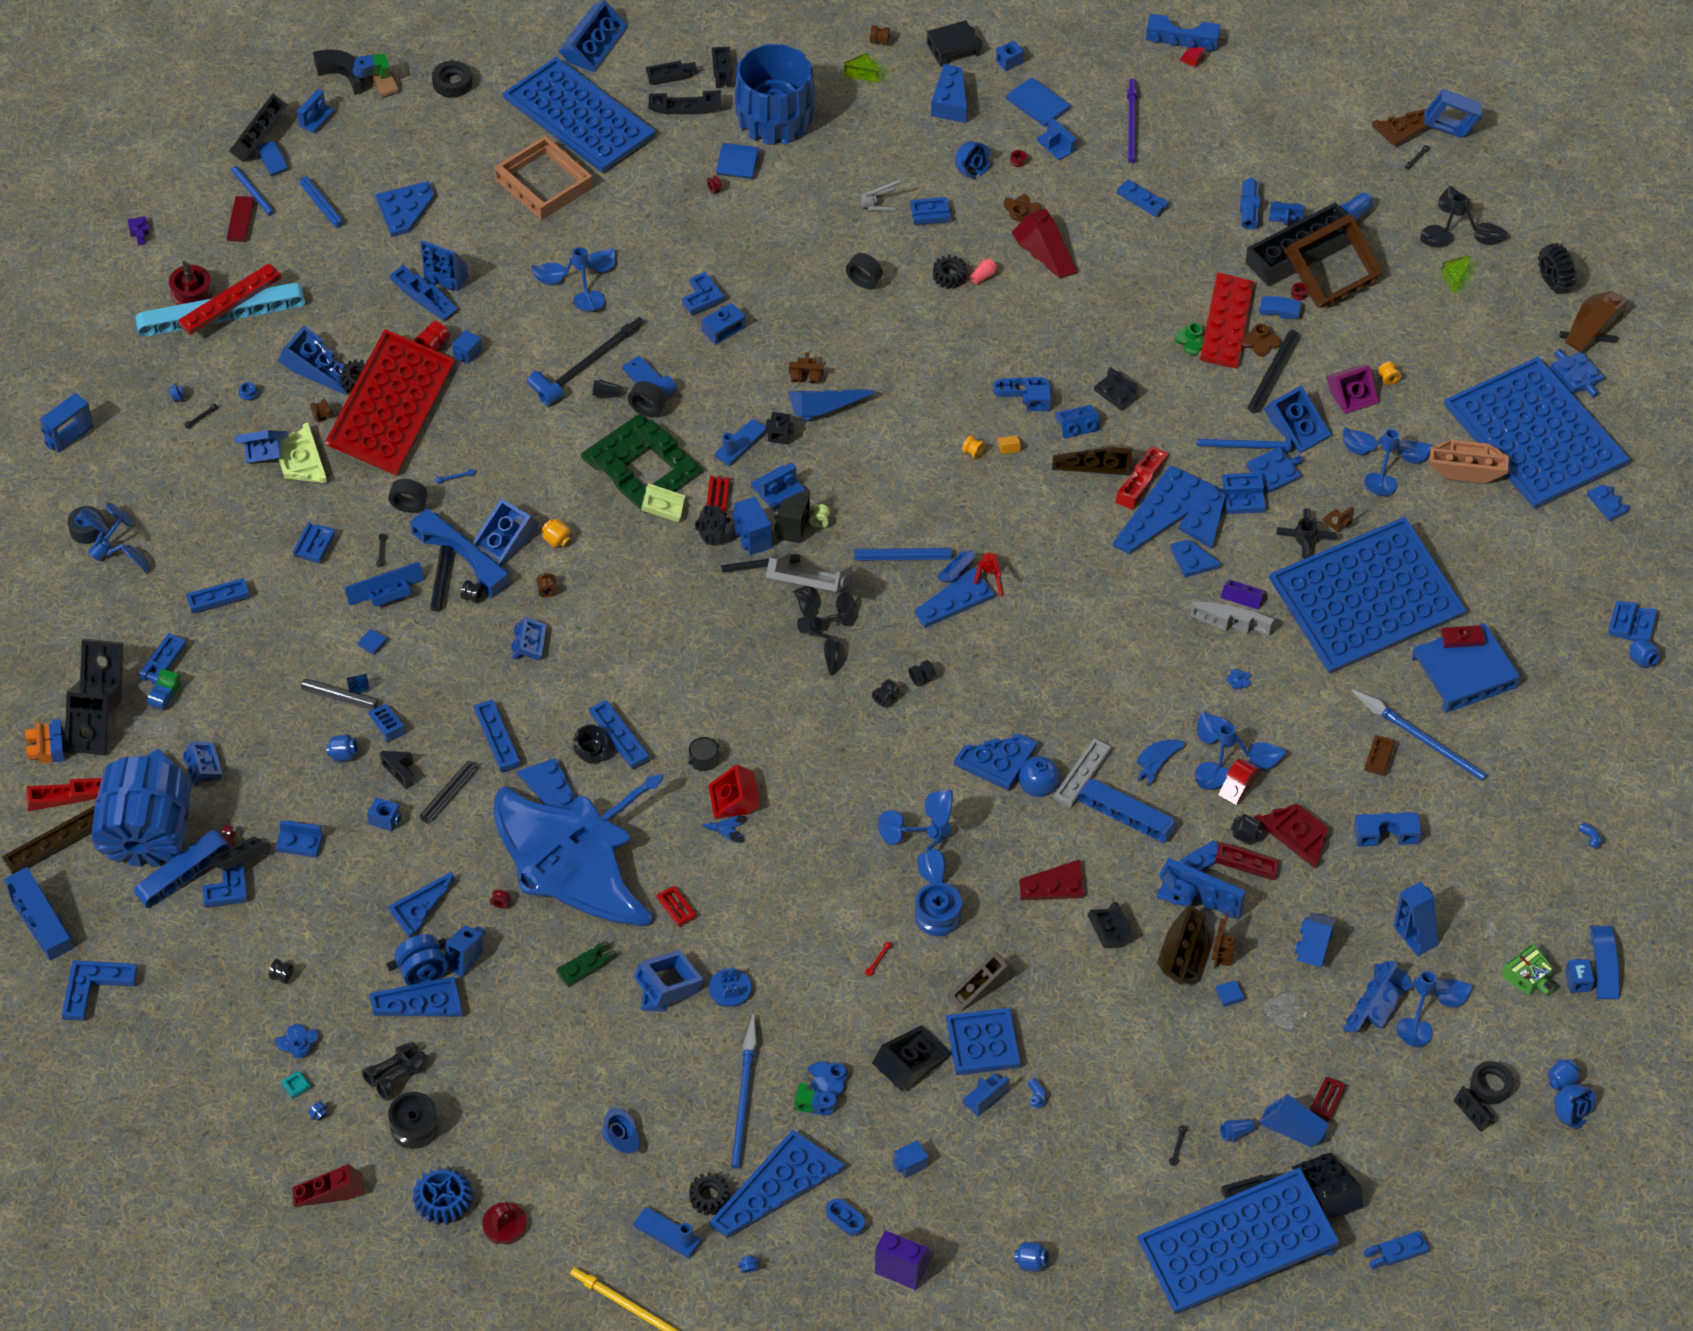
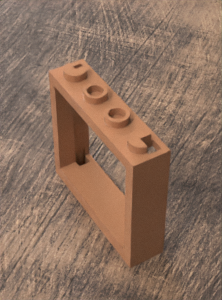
M546 136L494 167L495 180L541 220L593 188V178L589 171L582 168L578 161H574L566 151L560 149L555 142H552ZM546 153L578 182L543 202L512 174Z

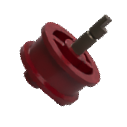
M183 261V266L171 273L169 287L171 289V298L175 304L181 305L211 298L213 291L210 284V275L203 267L190 265Z

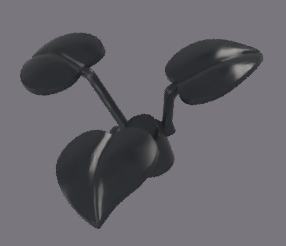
M1450 185L1442 193L1438 201V207L1442 211L1450 212L1446 227L1443 228L1439 225L1425 227L1421 232L1420 241L1433 247L1448 244L1452 240V234L1447 231L1449 230L1453 215L1462 216L1465 212H1467L1473 230L1476 231L1474 233L1475 240L1482 244L1496 243L1505 238L1508 233L1492 223H1481L1476 227L1470 213V207H1468L1469 199L1465 194L1458 192Z
M810 586L797 588L793 592L797 597L800 610L804 616L798 619L797 628L800 633H809L810 636L815 635L827 639L824 643V655L829 675L833 676L845 663L844 647L840 641H835L834 637L816 631L821 628L822 621L840 617L843 626L853 625L858 616L854 598L849 593L839 594L836 600V608L839 613L819 618L816 617L821 606V598L818 591Z

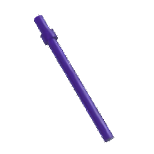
M1130 79L1129 89L1127 90V98L1129 100L1128 162L1135 163L1136 100L1138 98V90L1136 89V80Z

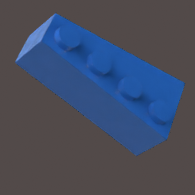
M26 867L5 878L4 880L13 906L49 961L72 950L71 941H73L71 933L68 929L64 930L60 916L54 913L50 901L45 898L42 889L36 883L29 869Z

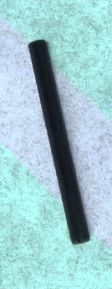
M1292 329L1287 333L1250 401L1248 410L1251 413L1259 411L1298 339L1299 333Z

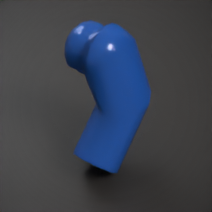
M1033 1078L1028 1082V1086L1033 1091V1096L1029 1099V1103L1033 1108L1037 1109L1044 1105L1047 1092L1039 1081Z

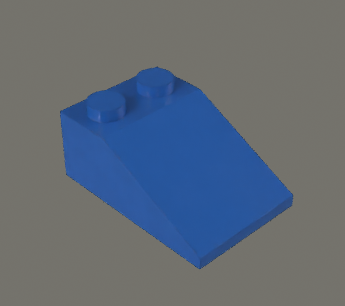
M1302 385L1270 402L1263 408L1272 424L1286 439H1291V444L1299 453L1331 435Z
M501 498L471 544L478 546L483 554L490 556L500 567L531 538L540 523Z

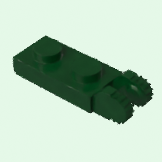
M607 941L597 944L594 949H590L558 967L556 972L566 986L570 987L602 969L604 965L617 957V953L612 950L599 958L598 955L607 951L610 946Z

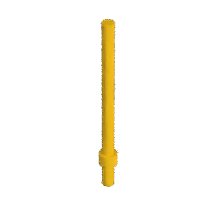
M576 1267L571 1270L570 1275L583 1282L585 1287L598 1291L661 1331H679L600 1283L599 1279L592 1274L587 1275Z

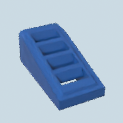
M387 704L368 712L387 743L405 735L404 725ZM384 710L386 711L385 713H383V714H381V715H379V716H376V714H378V713H380V712H382V711H384Z

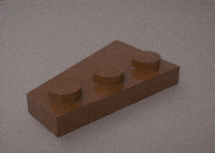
M1426 109L1405 113V116L1398 118L1394 116L1388 117L1385 121H1379V119L1372 121V127L1394 147L1431 128L1425 125Z

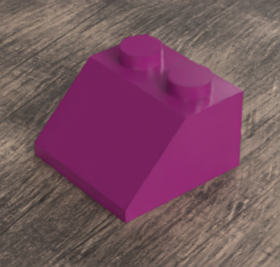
M1358 365L1326 376L1330 393L1344 414L1379 402L1369 365Z

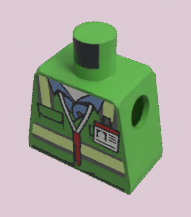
M1534 944L1504 965L1501 976L1528 995L1539 989L1548 996L1555 989V986L1549 981L1553 968Z

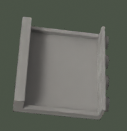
M783 551L769 558L766 578L837 592L848 586L850 582H853L855 571L852 570L853 565H848L837 571V574L789 565L791 553Z

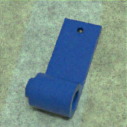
M640 355L622 366V370L635 383L640 381L650 382L659 387L666 398L677 390L676 384L671 377L665 375L661 378Z

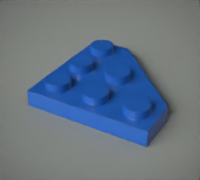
M429 181L375 194L391 237L409 233L413 228V224L416 220H419L425 212L427 205L434 199V193Z
M1016 734L1004 740L998 738L984 741V744L966 745L955 758L954 765L1009 790L1018 777L1021 766L1032 756L1037 748L1038 742L1021 734Z

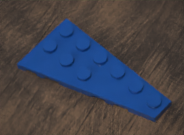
M792 1129L710 1220V1226L728 1238L843 1171L845 1165Z

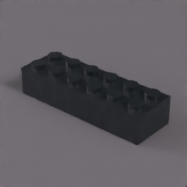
M1335 202L1248 247L1245 263L1269 286L1296 272L1284 249L1348 214ZM1343 228L1299 250L1308 266L1351 242Z

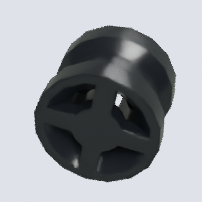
M466 580L462 586L460 598L463 600L470 599L472 603H478L483 593V585L479 583L475 585L471 581Z
M276 958L271 964L269 979H279L281 983L287 984L293 973V964L289 962L286 964L282 963L280 959Z

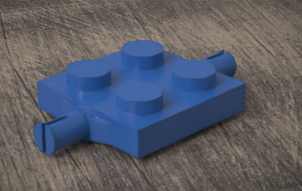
M1561 349L1556 350L1555 355L1559 360L1551 363L1550 369L1572 394L1586 390L1593 398L1597 397L1599 392L1594 388V385L1602 382L1604 379L1599 370L1583 352L1566 356Z
M1278 447L1248 461L1246 467L1251 473L1262 474L1264 491L1269 494L1300 479L1301 475L1294 466L1302 463L1303 458L1301 455L1289 459L1281 448Z

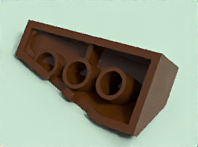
M1614 291L1592 295L1582 303L1565 343L1582 352L1623 316L1628 300Z

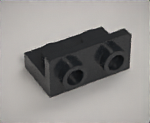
M1110 367L1107 377L1094 386V391L1123 411L1138 399L1139 387L1124 377L1119 371Z

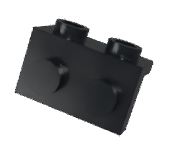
M1113 902L1108 909H1091L1087 914L1103 948L1125 947L1132 938L1133 932L1118 902Z

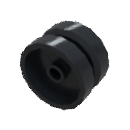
M407 1092L396 1097L390 1104L388 1110L390 1131L397 1144L404 1148L417 1149L430 1144L435 1139L439 1128L436 1106L430 1097L424 1093Z

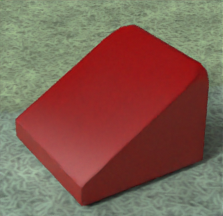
M1188 48L1180 58V61L1196 67L1204 57L1205 48Z

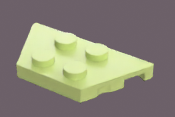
M305 423L300 431L290 433L289 439L281 440L283 458L278 460L284 478L326 483V475L309 424Z

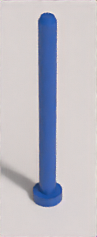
M1198 439L1197 445L1203 447L1276 449L1280 447L1285 449V452H1290L1291 439H1285V441Z

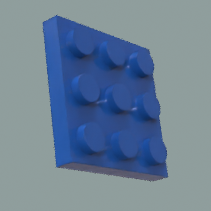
M1010 1008L946 1015L945 1020L956 1075L1020 1068Z

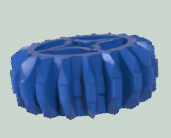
M439 1166L436 1172L430 1168L429 1175L423 1173L422 1180L417 1179L416 1186L413 1188L414 1195L412 1199L415 1203L416 1211H419L421 1218L426 1216L428 1222L434 1218L436 1224L440 1220L447 1224L450 1218L455 1222L456 1215L463 1218V1211H468L469 1204H472L473 1191L470 1181L466 1180L464 1173L459 1175L457 1168L452 1172L449 1166L446 1170H442ZM453 1186L459 1189V1197L453 1192ZM426 1193L432 1198V1204L426 1201Z

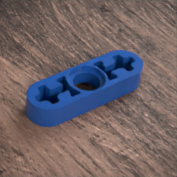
M1043 377L998 379L993 384V393L998 397H1021L1023 393H1026V389L1019 390L1016 386L1023 385L1027 388V385H1049V382Z

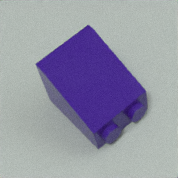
M885 1230L875 1250V1274L916 1290L934 1252L923 1245Z

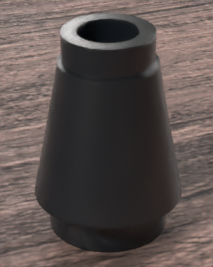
M601 379L599 381L594 380L592 395L597 396V398L619 397L621 386Z

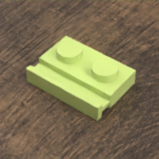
M648 483L641 510L679 522L685 495Z

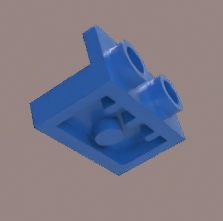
M317 89L297 110L299 127L315 133L334 112L333 107L325 104L324 91Z
M1092 405L1055 412V420L1061 426L1063 438L1100 430L1099 414Z
M524 617L520 623H516L513 630L515 639L511 645L513 659H517L521 654L539 661L543 652L546 624Z
M189 743L183 753V760L187 764L188 776L191 778L193 786H198L201 779H221L223 772L214 743Z
M281 820L279 824L280 834L275 847L276 852L317 858L323 838L321 826L312 823L303 824L295 821Z

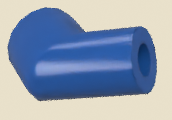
M1585 822L1580 825L1578 831L1591 838L1588 844L1595 849L1599 848L1600 843L1602 844L1603 842L1599 831Z

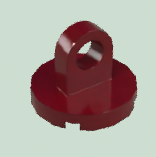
M509 1202L497 1203L491 1206L483 1216V1232L493 1243L512 1244L518 1241L526 1231V1215L516 1204Z

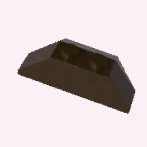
M1190 904L1186 906L1168 929L1157 961L1163 974L1179 985L1200 980L1211 948L1209 932L1205 923L1207 922L1206 915Z

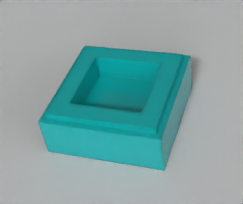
M300 1070L281 1081V1085L292 1100L311 1089L310 1084Z

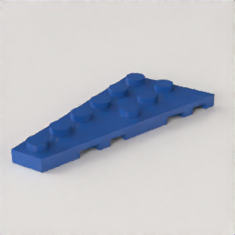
M1170 465L1114 540L1113 547L1129 555L1148 543L1150 539L1163 533L1166 528L1172 527L1184 519L1208 485L1221 492L1222 489Z

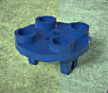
M734 967L730 969L723 968L711 978L709 993L718 1006L735 1007L748 1001L751 994V982L744 972Z

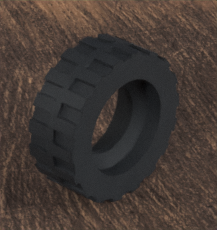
M453 60L438 64L434 71H432L433 88L437 94L443 97L457 98L463 96L472 88V72L470 67L464 62ZM448 75H458L461 77V80L456 83H446L443 81L444 77Z

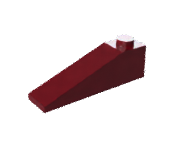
M1046 208L1028 214L1012 231V235L1019 246L1029 251L1035 259H1039L1045 264L1047 269L1060 279L1077 274V270L1055 221Z

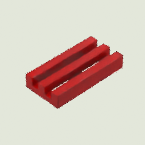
M710 476L706 505H711L714 483H717L714 505H719L721 484H725L722 506L718 507L722 511H726L729 477L722 479V476H718V478Z
M675 886L656 895L657 900L679 928L684 923L687 924L690 920L697 918L696 913ZM670 893L675 895L689 915L686 916ZM664 896L667 898V900L671 903V905L680 915L681 919L677 916V914L674 912V910L671 908L668 902L664 899Z

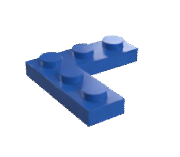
M73 960L62 1019L85 1020L92 984L134 987L138 970L137 964Z

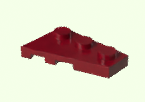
M1080 859L1020 878V900L1083 898L1084 891Z

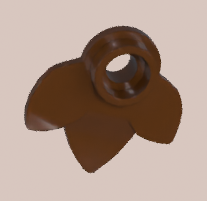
M1023 194L1015 200L1006 197L1004 207L1009 211V215L1013 220L1023 221L1028 214L1039 211L1041 203H1030L1027 195Z
M1262 323L1255 325L1252 332L1246 333L1242 340L1243 347H1253V351L1259 356L1267 355L1270 347H1279L1280 345L1278 336L1270 333L1269 327Z

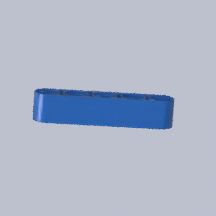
M1089 779L1077 795L1081 803H1086L1087 806L1101 813L1105 812V815L1119 822L1123 821V824L1137 831L1141 830V833L1156 840L1159 839L1160 842H1166L1176 827L1175 820L1170 816L1094 779Z
M217 830L208 832L138 883L134 888V894L146 908H151L154 903L155 905L209 867L212 864L211 857L229 849L230 845Z

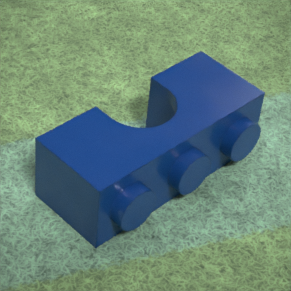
M1418 812L1361 814L1355 816L1353 827L1357 847L1378 846L1381 832L1393 833L1397 837L1398 845L1419 844L1421 829Z

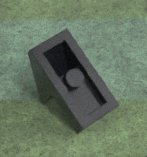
M398 751L380 752L381 764L406 790L413 786V774L408 768L413 764L412 753Z

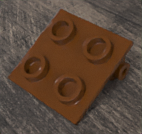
M1229 912L1226 913L1225 919H1220L1218 935L1215 937L1213 945L1214 949L1211 960L1215 961V969L1217 964L1230 966L1233 963L1236 940L1231 936H1225Z

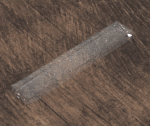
M60 707L57 719H61L63 728H65L66 708ZM116 713L108 714V733L176 741L181 726L179 720ZM82 728V730L90 731L88 728Z

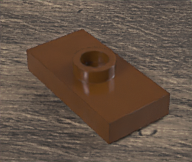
M1375 735L1364 771L1384 776L1395 740Z

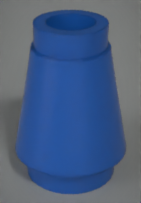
M1251 1119L1226 1120L1220 1125L1222 1138L1230 1142L1254 1131V1124Z

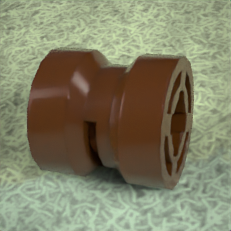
M872 25L870 43H877L879 41L883 45H888L890 28L884 27L880 29L878 26Z

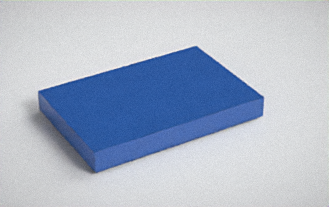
M1032 77L1006 95V99L1044 127L1048 126L1049 120L1053 118L1056 120L1070 110V104Z

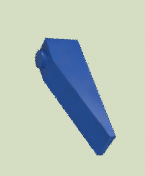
M303 325L283 348L278 362L296 374L346 394L347 392L344 391L345 387H341L340 382L344 365L340 364L334 358V353L324 346L320 336Z
M871 389L825 390L823 392L813 390L788 391L795 415L802 416L803 420L814 419V416L825 414L874 394V390Z

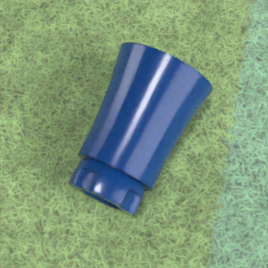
M1362 192L1339 206L1347 214L1351 213L1353 219L1357 222L1373 207L1374 203L1371 195Z

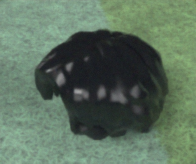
M593 724L585 725L577 729L573 750L577 756L589 764L597 762L598 759L603 761L608 754L609 739L604 729L600 726Z

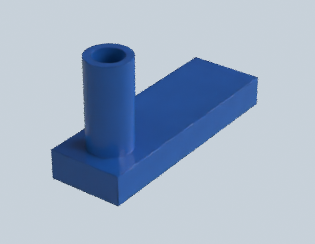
M751 419L735 435L729 432L723 434V446L715 452V457L726 465L731 466L767 433L765 426Z
M647 1207L643 1209L633 1223V1227L688 1259H690L701 1244V1238L692 1233V1226L689 1223H682L679 1226Z

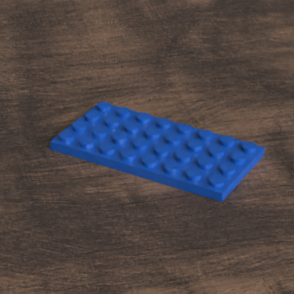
M558 57L553 58L503 92L505 100L602 173L656 136L653 128Z
M1300 1168L1137 1236V1240L1174 1314L1339 1245L1333 1229Z

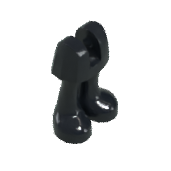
M408 1042L396 1047V1054L391 1058L362 1069V1076L371 1087L375 1085L378 1094L384 1100H388L393 1095V1084L410 1073L416 1074L425 1066L429 1057L423 1051L418 1052L419 1047L414 1042ZM398 1064H401L400 1067H398V1068H396L395 1070L391 1071L390 1073H388V1074L382 1076V1075H383L384 1073H386L388 1070L392 1069L393 1067H395V1066L398 1065Z

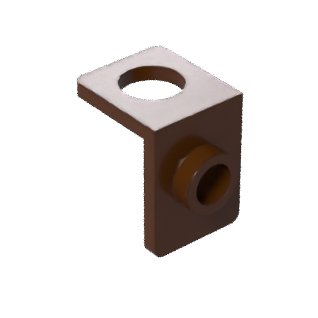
M1350 507L1343 513L1335 509L1325 516L1323 521L1339 533L1352 524L1355 508ZM1338 516L1337 524L1331 522V517Z

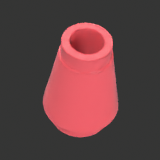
M989 258L983 260L972 275H970L971 281L977 285L995 275V271L998 269L997 265Z

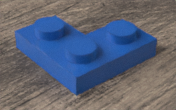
M706 272L689 279V284L695 293L682 298V304L691 315L724 301V295Z
M243 862L234 866L231 870H222L223 883L202 885L205 908L247 902Z

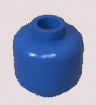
M1642 638L1631 644L1629 657L1642 668L1652 667L1659 660V648L1649 640Z
M349 734L333 736L326 746L327 755L332 757L335 762L353 760L355 755L358 754L357 740Z
M1570 1059L1558 1060L1548 1071L1549 1085L1556 1091H1559L1567 1085L1576 1084L1580 1079V1068Z
M1023 1242L1019 1249L1015 1250L1014 1260L1022 1271L1039 1272L1043 1270L1044 1266L1048 1265L1049 1252L1040 1242Z

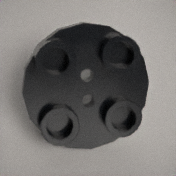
M715 505L704 506L699 518L695 521V529L699 531L702 540L707 545L719 543L725 534L726 523L731 521V518L726 517L727 513L722 512Z

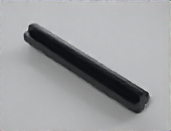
M442 545L440 547L430 605L432 611L440 612L442 609L451 556V547L449 545Z
M303 679L301 683V689L307 692L369 710L376 709L378 706V700L309 679Z
M467 761L420 814L421 821L426 824L430 823L476 770L474 763Z

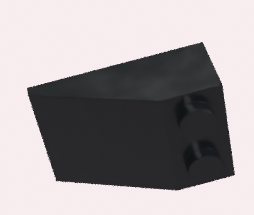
M921 1025L882 1044L872 1064L902 1092L918 1083L952 1053Z

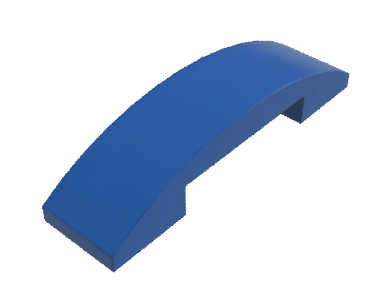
M1590 925L1591 945H1593L1596 970L1595 986L1597 999L1618 1000V959L1613 929L1611 926Z

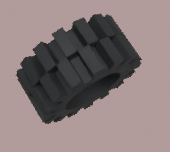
M948 255L947 258L941 256V259H936L933 266V280H935L937 285L940 283L942 288L946 286L945 289H949V286H952V289H955V285L960 287L961 283H965L967 266L965 261L962 262V258L957 259L955 255L951 258V255ZM954 270L956 273L946 274L943 271Z
M354 359L353 363L350 360L348 364L344 365L340 382L341 387H345V392L349 390L351 393L357 382L351 375L361 374L366 365L363 363L364 360L358 362L357 359Z
M707 1172L706 1177L703 1173L700 1174V1179L696 1176L694 1183L691 1182L689 1188V1198L693 1209L697 1208L698 1213L704 1211V1215L707 1216L708 1212H711V1215H715V1211L719 1212L729 1200V1188L725 1178L721 1176L719 1179V1174L717 1173L713 1177L711 1172ZM713 1188L718 1192V1195L714 1199L707 1200L702 1198L701 1192L704 1189Z

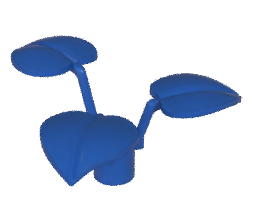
M577 247L573 250V258H569L566 270L558 263H546L538 266L531 265L533 275L537 280L544 284L553 285L562 282V276H567L573 264L575 269L582 271L584 293H579L573 298L575 307L585 311L600 310L604 306V296L599 291H587L585 268L587 266L589 269L593 268L597 272L611 270L615 266V250L612 248L588 255L587 249Z
M1346 427L1343 431L1344 444L1354 454L1365 455L1368 450L1374 451L1380 443L1383 450L1386 451L1381 475L1370 473L1364 479L1366 488L1380 496L1393 494L1397 486L1396 480L1393 477L1384 476L1390 452L1396 449L1397 453L1401 454L1403 460L1419 464L1426 460L1432 444L1408 440L1400 441V433L1395 429H1387L1384 436H1380L1377 442L1373 436L1362 431H1355Z
M107 502L106 509L118 519L109 531L103 519L93 510L84 508L80 511L77 519L89 523L100 531L97 540L93 543L94 545L88 550L94 559L101 561L106 554L110 556L113 552L122 549L147 574L148 561L135 547L130 544L127 546L121 544L111 549L112 544L108 539L119 524L123 522L126 526L131 527L134 523L133 519L126 512L120 510L115 504Z
M1204 711L1200 715L1197 724L1199 739L1207 744H1212L1219 740L1221 745L1218 764L1205 762L1200 764L1195 771V780L1198 787L1202 789L1213 790L1223 786L1227 778L1225 776L1229 769L1221 767L1224 748L1232 747L1236 741L1245 755L1250 757V763L1259 767L1260 770L1274 767L1285 756V750L1269 743L1252 744L1250 752H1248L1241 742L1240 736L1235 734V727L1227 720Z
M952 790L936 791L927 796L925 812L928 817L932 818V824L929 827H902L904 818L895 810L885 811L878 818L879 833L887 844H898L903 836L902 831H927L929 837L936 839L926 848V853L920 854L917 860L920 875L930 883H944L943 878L946 867L944 855L938 849L932 848L943 841L942 838H948L952 833L951 825L948 823L953 803Z
M1376 963L1374 967V976L1376 975L1377 968L1380 965L1378 963ZM1396 968L1389 981L1400 992L1401 990L1407 992L1416 985V990L1421 995L1415 1020L1411 1018L1401 1019L1396 1027L1398 1036L1409 1046H1425L1432 1036L1430 1024L1419 1021L1425 996L1433 991V995L1438 996L1441 1004L1453 1008L1460 1007L1465 1003L1472 985L1452 979L1437 980L1436 975L1431 971L1421 972L1419 978L1415 977L1414 981L1410 983L1407 973Z

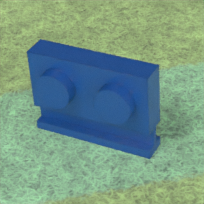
M947 197L910 200L914 225L950 222L951 216Z
M308 522L293 550V556H301L302 559L321 563L336 534L335 529L318 524L316 526L311 525Z

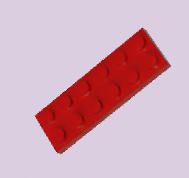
M1217 272L1199 360L1237 369L1254 281Z

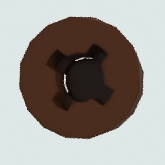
M326 399L321 400L317 404L314 402L310 403L311 412L316 422L320 421L323 417H331Z
M543 573L537 577L538 593L541 597H551L557 594L558 587L554 574Z

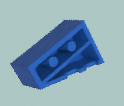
M944 64L931 101V116L966 123L967 106L962 67Z

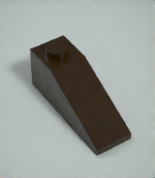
M994 951L948 996L963 1011L1001 987L1016 971L1003 956Z

